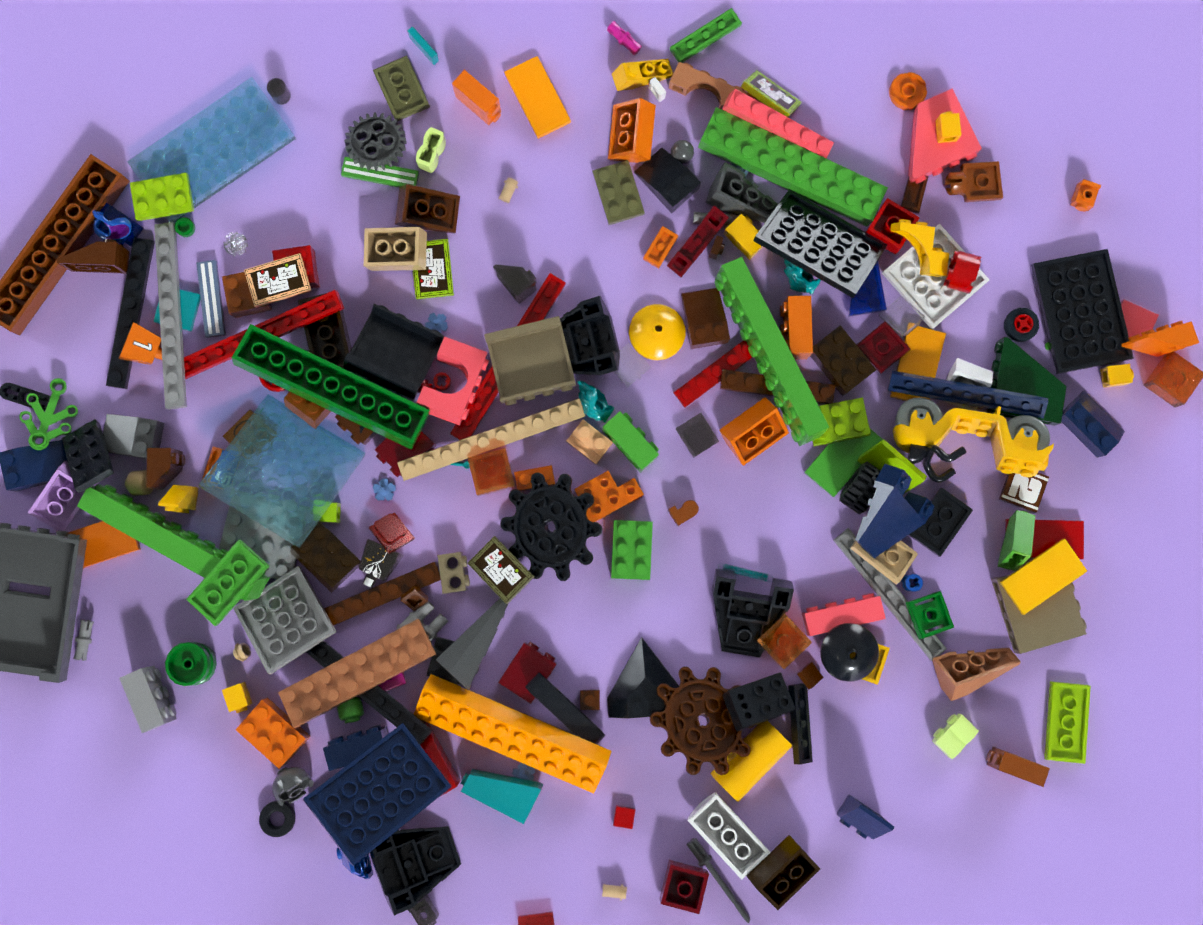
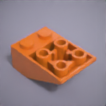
M1181 320L1170 324L1171 328H1169V325H1164L1156 328L1157 332L1151 329L1142 332V337L1140 334L1128 338V342L1121 345L1128 349L1159 357L1198 344L1199 340L1192 321L1183 324Z

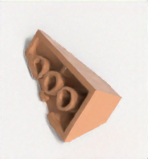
M1010 648L987 649L985 652L974 653V650L963 654L948 652L932 660L940 687L951 701L974 692L1021 663Z

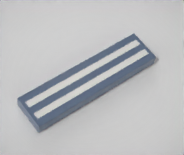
M217 261L196 262L205 337L224 336L226 333Z

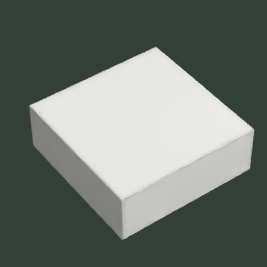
M656 77L650 80L649 89L656 99L661 102L665 99L666 91Z

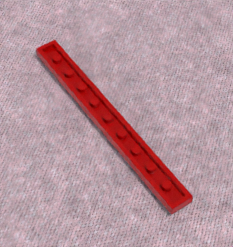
M549 273L517 326L544 320L564 289L566 282ZM493 366L475 392L476 396L473 403L468 404L467 409H469L466 420H462L460 426L455 424L450 432V435L459 440L474 434L499 393Z
M333 290L255 326L280 338L344 309L338 291ZM247 329L184 357L185 379L232 359Z

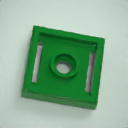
M941 591L906 602L919 640L954 628ZM927 599L929 601L921 605L918 604L919 602H922ZM927 612L931 613V619L927 617ZM938 626V629L928 631V629Z

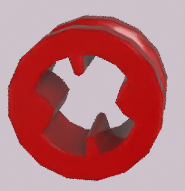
M440 372L434 376L433 383L437 389L443 391L451 386V379L446 373ZM440 377H442V379L444 377L447 378L445 380V382L447 383L445 386H443L442 384L441 386L438 385V379Z

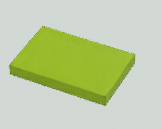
M884 439L860 455L857 460L861 464L868 461L880 470L884 464L905 470L912 479L905 493L924 482L927 477Z

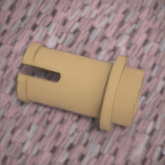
M508 177L504 181L505 185L499 196V199L506 203H510L515 189H518V182Z
M603 884L602 897L620 898L622 901V899H626L627 887L623 886V884L621 886Z

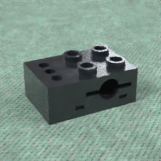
M781 672L728 690L722 695L736 732L786 715L796 709Z

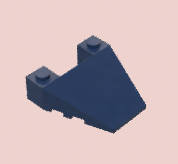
M884 464L875 480L873 487L876 490L873 499L869 498L867 505H870L867 517L863 516L855 539L873 558H876L924 525L932 515L935 507L927 497L908 492L904 498L903 495L909 488L912 479L905 470Z

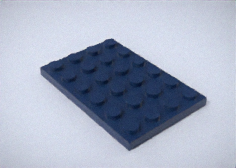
M402 723L304 797L303 801L350 864L354 866L452 786Z

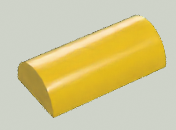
M769 721L758 724L743 739L750 746V754L748 756L741 757L734 752L730 753L727 756L728 773L719 775L715 769L710 773L737 802L792 747L791 743Z

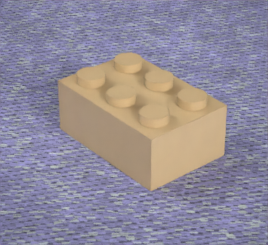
M420 227L365 228L363 266L371 271L426 270L427 232Z

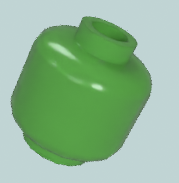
M354 697L337 706L339 719L345 721V724L360 721V717L364 715L362 699Z

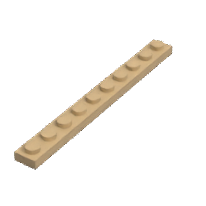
M578 398L399 461L397 464L405 481L583 418L585 413Z

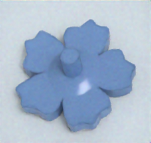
M435 313L429 314L428 320L430 322H426L425 327L442 333L441 330L446 331L448 329L447 322H444L447 317L444 314H438L437 316Z
M384 478L379 481L380 485L374 484L372 488L374 493H377L375 498L378 501H384L385 498L387 501L393 499L394 493L392 492L396 491V485L389 483L388 479Z
M520 763L518 769H513L512 774L516 778L534 781V775L532 774L536 770L533 767H527L526 764Z

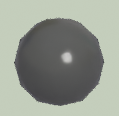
M679 140L673 144L671 155L682 164H686L693 158L694 148L690 142Z

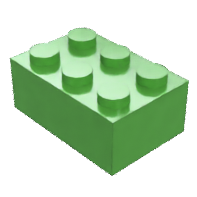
M619 411L602 427V431L641 473L658 458L659 449L652 441L649 443L645 439L646 434L639 427L635 428L632 425L633 420L626 412L622 414Z
M614 520L611 578L650 580L653 522Z

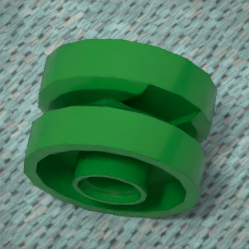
M198 642L178 644L171 649L165 661L166 673L174 683L182 686L205 683L213 676L217 666L213 650L206 644Z

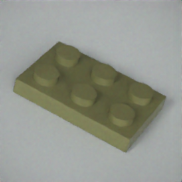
M628 160L592 170L608 225L645 215Z

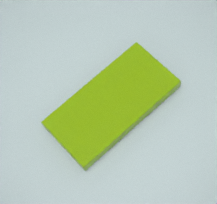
M1050 681L1044 759L1086 763L1090 685Z

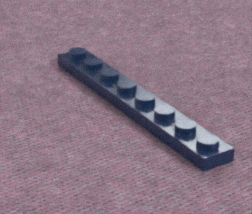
M892 371L888 391L993 410L1000 406V411L1037 418H1044L1049 402L1048 398L898 371Z

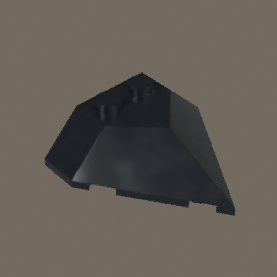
M642 637L607 697L609 718L650 717L655 712H663L665 710V702L657 695V687L660 684H667L672 688L679 687Z

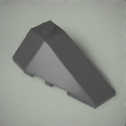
M724 162L709 189L706 203L711 206L715 205L721 211L738 216L742 214L744 217L748 216L752 220L765 223L778 204L770 196L762 194L757 189L759 186L755 183L751 184L744 177L745 174L741 170Z

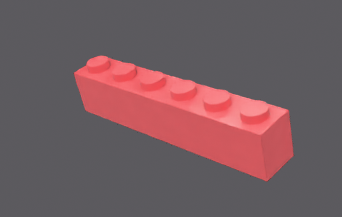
M734 89L728 95L722 110L826 159L834 144L829 139L737 89Z

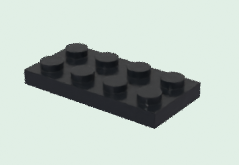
M96 419L62 438L74 489L78 493L114 474L102 429Z

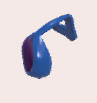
M92 211L94 217L97 218L94 222V232L101 239L120 240L130 234L132 224L127 218L120 217L109 221L102 212ZM101 221L109 228V234L98 229Z

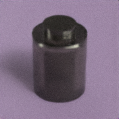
M274 78L268 82L267 91L274 102L280 105L286 104L291 98V93L284 81Z

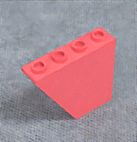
M953 88L918 103L914 109L908 172L910 182L918 184L926 180V176L931 174L937 176L947 167L950 169L955 168L965 159L970 161L976 158L977 153L982 149ZM947 111L959 113L961 137L957 142L938 143L935 121L939 115Z

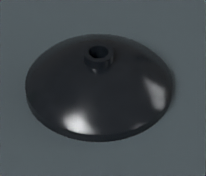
M844 623L834 627L826 634L821 644L820 657L824 668L830 675L841 681L852 682L860 680L872 672L878 661L879 647L874 635L868 629L859 624ZM852 652L856 653L854 658H850Z

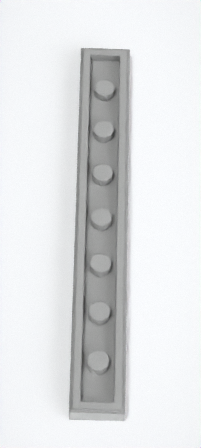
M847 528L833 540L874 592L881 597L882 602L929 660L932 661L933 658L938 657L947 648L936 635L918 639L906 606L908 600L890 579L850 549L856 541V536Z

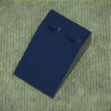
M63 441L49 442L47 448L43 450H35L31 446H24L0 452V466L6 490L17 492L47 484L61 464L67 461Z
M851 795L847 796L837 812V815L841 818L839 822L848 828L852 825L857 829L856 833L865 839L867 836L871 839H876L894 829V826L885 818Z

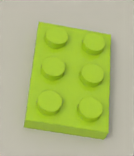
M187 173L130 183L135 219L137 221L194 211L189 175Z
M863 397L819 406L829 428L820 438L812 441L813 446L871 435Z

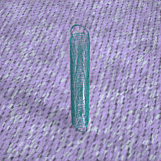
M723 566V569H722V570H724V569H745V568L735 567V566ZM734 571L735 574L741 575L739 573L753 574L743 576H749L757 579L756 577L768 578V574H763L762 572L758 571Z

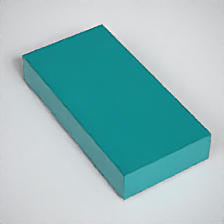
M411 27L407 30L409 38L429 61L435 65L439 61L437 53L418 31Z

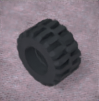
M868 461L860 465L842 490L839 501L858 514L866 511L870 506L867 505L869 498L873 499L876 490L873 486L881 470Z

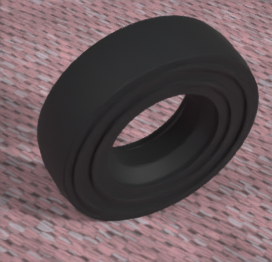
M272 801L262 809L259 816V824L262 831L268 836L281 837L292 830L296 816L294 809L287 802H283L284 804L281 806L277 801ZM275 811L283 813L285 821L281 826H274L270 821V816Z

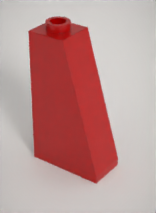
M423 721L426 725H428L431 728L429 723ZM432 731L421 747L452 786L444 793L446 794L456 788L461 780Z

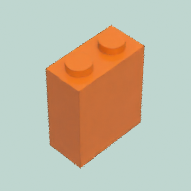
M464 69L452 82L455 97L486 124L495 123L501 116L499 98Z

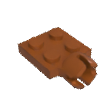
M999 161L963 163L960 166V172H950L945 178V185H951L950 188H945L947 194L962 195L964 202L1003 199Z

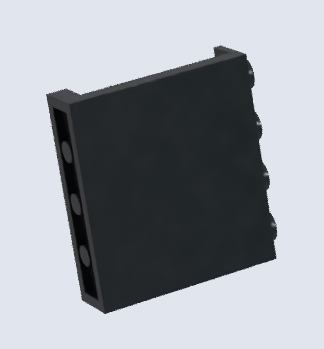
M374 303L372 312L354 346L344 359L343 367L414 400L437 355L444 335H441L437 330L424 327L419 322H413L400 313L396 314L383 305Z

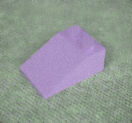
M64 461L56 470L28 511L29 514L57 531H65L80 510L77 505L85 492L84 490L78 493L74 489L67 461Z

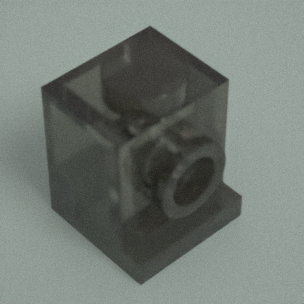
M427 894L413 908L408 909L418 925H435L437 923L436 919L439 913ZM425 912L427 918H423L420 913Z

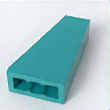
M472 769L470 774L465 773L460 783L463 785L462 793L522 824L525 823L543 787V784L540 782Z

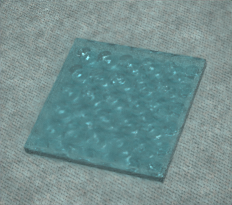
M268 394L199 483V487L300 548L365 457V452L320 425L314 429L286 408L285 404Z

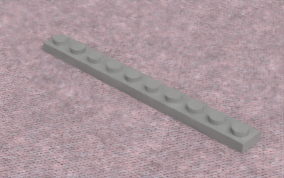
M173 222L154 224L165 408L168 410L187 407L177 239Z

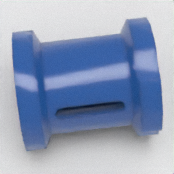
M917 574L905 575L901 580L902 587L906 591L916 592L923 586V580ZM910 579H914L913 583L915 586H910Z

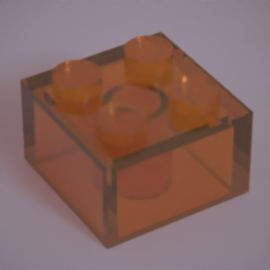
M1171 352L1163 356L1143 386L1173 407L1185 405L1203 379V371L1176 352Z
M506 448L468 457L477 496L516 487Z

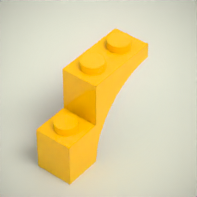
M900 219L898 223L891 224L890 232L902 235L915 248L920 262V275L947 276L949 253L942 252V248H933L935 227L928 226L926 222L911 224V220Z

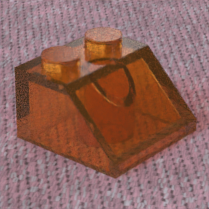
M786 614L756 640L781 669H785L812 643Z

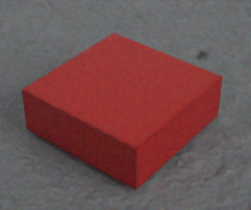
M616 805L613 826L633 829L636 809Z

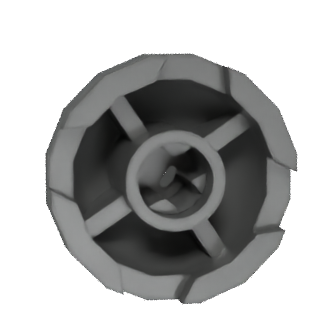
M285 767L277 773L278 776L274 779L272 785V792L278 804L283 806V802L287 801L291 804L306 794L304 790L308 786L312 787L314 782L302 768Z

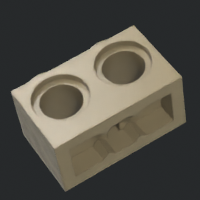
M463 552L437 555L442 594L466 591L467 586H470L469 575H465V567H468L466 555L463 556ZM452 557L458 560V566L454 569L448 565V561ZM455 576L461 580V584L457 588L451 585V579Z

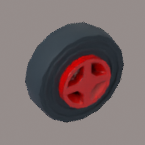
M1028 308L1014 309L1004 320L1005 333L1010 339L1017 342H1025L1032 339L1039 329L1037 315Z

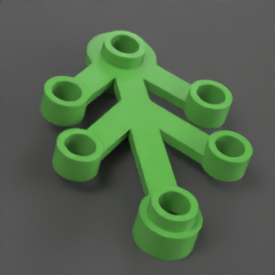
M56 378L51 381L50 389L52 394L45 412L35 393H30L26 397L27 403L32 406L41 422L37 430L32 422L33 417L30 412L23 411L19 415L21 422L26 425L31 434L28 439L29 445L35 450L47 448L49 440L62 434L67 435L72 431L69 423H62L59 428L47 432L49 425L67 417L73 418L78 415V409L75 405H69L65 410L54 414L60 395L64 394L67 390L66 382L63 379ZM57 385H61L63 388L62 390L57 391L55 387ZM36 397V401L29 402V398ZM73 408L76 410V412L74 414H69L68 410ZM27 414L30 416V418L28 420H23V415ZM68 426L69 430L63 432L62 427ZM37 438L43 439L41 444L35 443Z

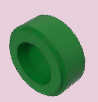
M182 217L175 222V231L180 236L190 237L195 232V224L189 218Z

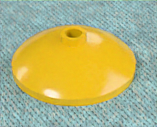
M661 304L648 305L640 309L632 318L629 326V338L633 348L641 356L650 360H665L672 357L680 350L686 336L685 324L681 316L674 309ZM655 327H661L662 331L657 332Z

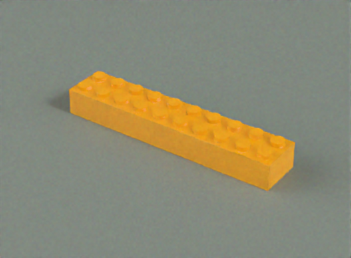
M430 674L422 689L414 715L420 720L591 793L595 792L611 755V750Z

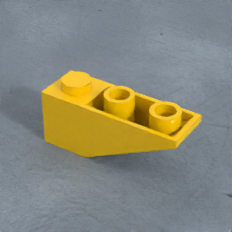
M668 59L621 63L612 73L617 91L631 90L649 85L650 80L654 77L658 81L671 78L673 75Z
M173 485L159 501L158 506L165 507V511L189 514V510L196 511L199 488Z

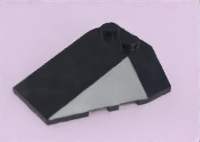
M597 296L577 304V307L570 312H566L560 318L573 374L604 375L618 371L620 350L612 317L601 296Z
M448 826L398 830L370 852L383 894L394 916L413 908L418 901L426 894H429L437 884L447 878L461 865Z

